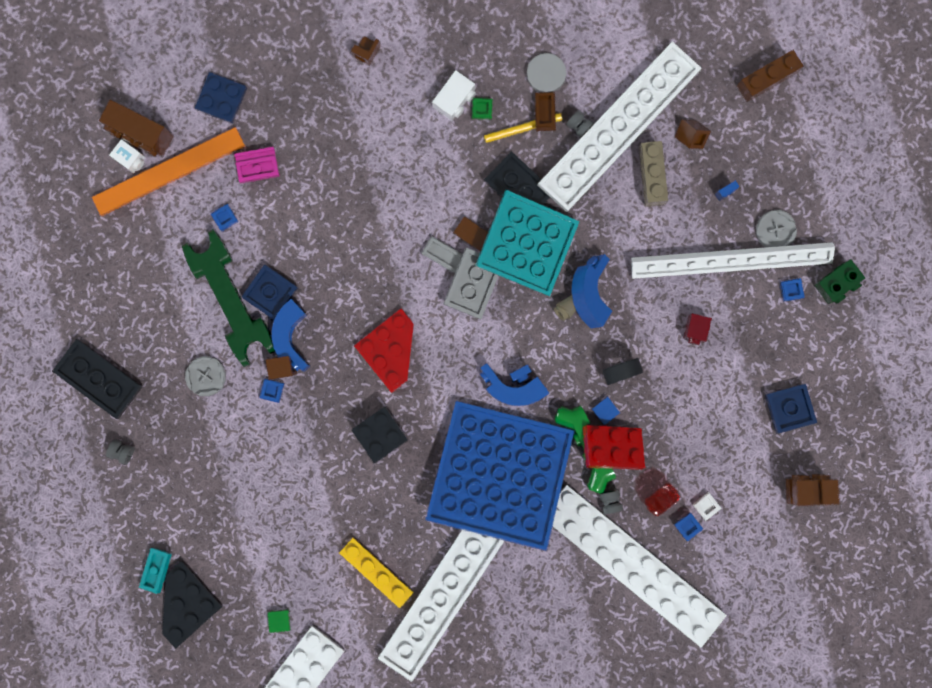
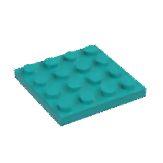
M505 190L475 266L550 296L580 221Z

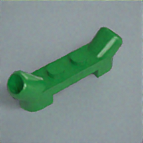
M579 405L573 409L563 406L559 407L554 419L555 422L573 429L575 432L573 438L577 446H582L585 452L583 426L590 424L582 406ZM583 453L582 457L585 461V453ZM592 468L587 488L600 494L604 493L607 482L616 479L613 469Z

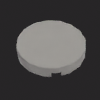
M539 54L528 65V82L539 93L557 91L565 82V64L554 54Z
M782 210L765 213L756 225L757 238L764 247L789 246L797 234L794 218Z
M202 356L194 359L189 367H187L185 381L188 388L199 396H212L223 388L226 382V371L219 360Z

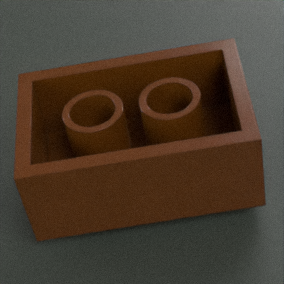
M109 100L99 119V122L104 125L103 129L109 132L110 135L117 139L122 138L137 149L140 147L145 150L144 152L153 157L157 155L163 157L174 138L164 126L112 100Z

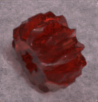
M666 483L650 495L644 504L650 513L654 516H660L678 502L680 495L675 487L670 483Z

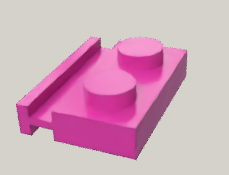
M274 147L234 154L240 184L280 176Z

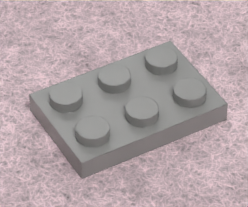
M465 248L443 305L480 320L498 275L476 267L475 265L480 253Z

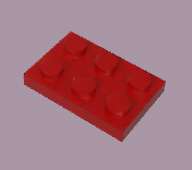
M590 425L583 427L586 468L634 470L645 468L642 428Z

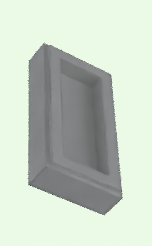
M432 236L421 253L454 274L463 255Z

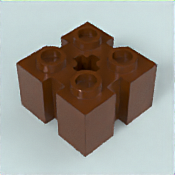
M812 474V478H810V475H792V479H785L787 504L795 506L840 505L838 479H831V475Z

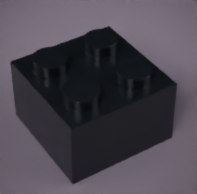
M383 407L351 429L374 464L409 441L387 407Z

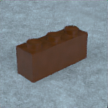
M793 49L743 78L737 87L746 102H749L797 74L804 65Z

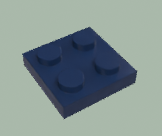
M209 72L194 109L233 124L247 87Z
M264 264L241 298L275 320L279 310L292 298L298 287Z
M806 384L765 394L776 434L817 423Z

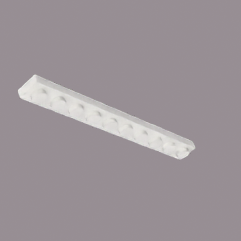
M832 242L631 258L632 279L832 264L835 246Z

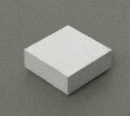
M709 492L692 504L704 521L721 509Z

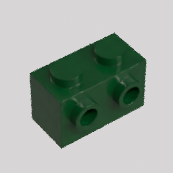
M849 259L815 283L814 287L827 304L833 302L838 304L846 298L844 294L850 290L854 292L862 286L860 282L866 278L852 259Z

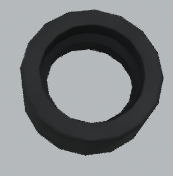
M635 358L603 369L602 372L607 385L642 374L643 369L639 358Z

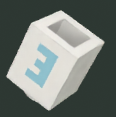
M122 139L110 153L112 158L133 173L143 167V160L146 158Z

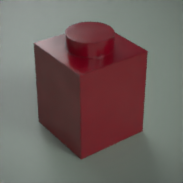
M693 313L690 314L683 338L688 339L689 344L700 346V343L707 342L712 318Z

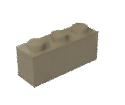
M662 141L641 143L639 158L645 207L665 205L668 202Z

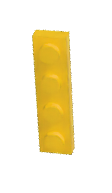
M354 537L339 552L341 556L398 608L413 594V591Z

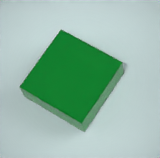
M473 98L472 119L492 120L493 99Z
M289 609L268 612L269 633L291 630Z

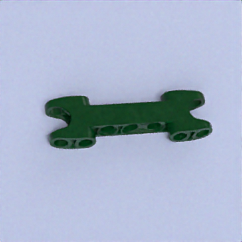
M212 229L208 231L210 247L206 252L201 254L194 252L188 242L182 245V250L194 277L197 280L203 276L206 277L233 330L225 335L226 341L241 365L247 367L250 365L247 348L252 342L259 341L270 354L275 352L272 335L262 317L252 320L250 314H247L246 311L248 310L241 296H238L237 293L239 292L232 278L228 277L230 274L225 265L233 262V258L220 236Z

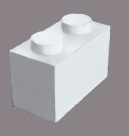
M455 71L432 101L433 108L451 121L454 117L458 118L464 110L463 105L466 101L470 102L476 94L474 91L475 84L458 71Z

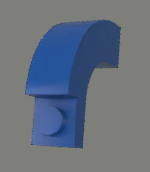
M605 254L593 256L588 260L587 265L577 267L572 281L574 306L580 318L590 328L603 327L612 313V310L602 301L598 293L599 277L610 260Z
M290 299L275 317L272 326V343L278 357L290 356L294 369L305 372L310 365L295 350L292 343V333L297 324L307 314L294 300Z
M487 363L480 368L482 370L480 376L486 384L488 382L492 384L486 391L501 403L511 406H525L533 404L549 394L538 377L523 387L512 388L504 385Z

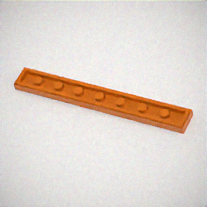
M235 127L93 196L92 199L99 214L104 216L245 147V144Z

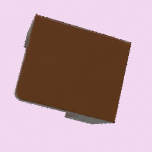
M363 37L358 46L354 44L351 50L352 57L370 66L381 47L380 40L375 39V41H372L367 37Z
M682 119L675 138L688 148L703 149L711 131L697 120Z
M290 356L266 359L269 380L298 374L297 370H292Z

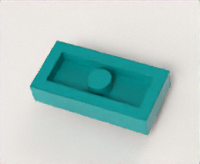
M150 548L139 588L155 594L161 593L172 553L157 548Z

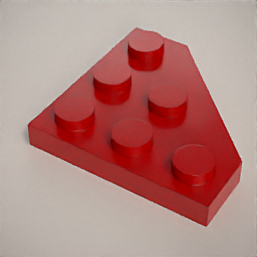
M399 309L354 345L391 393L408 381L414 323L402 309Z

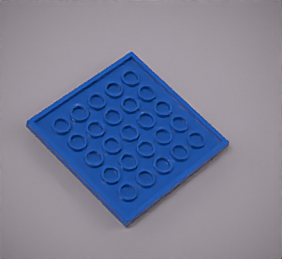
M456 401L425 521L547 551L574 430Z

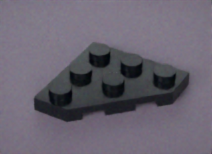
M181 561L166 574L162 634L175 649L223 607L184 561Z

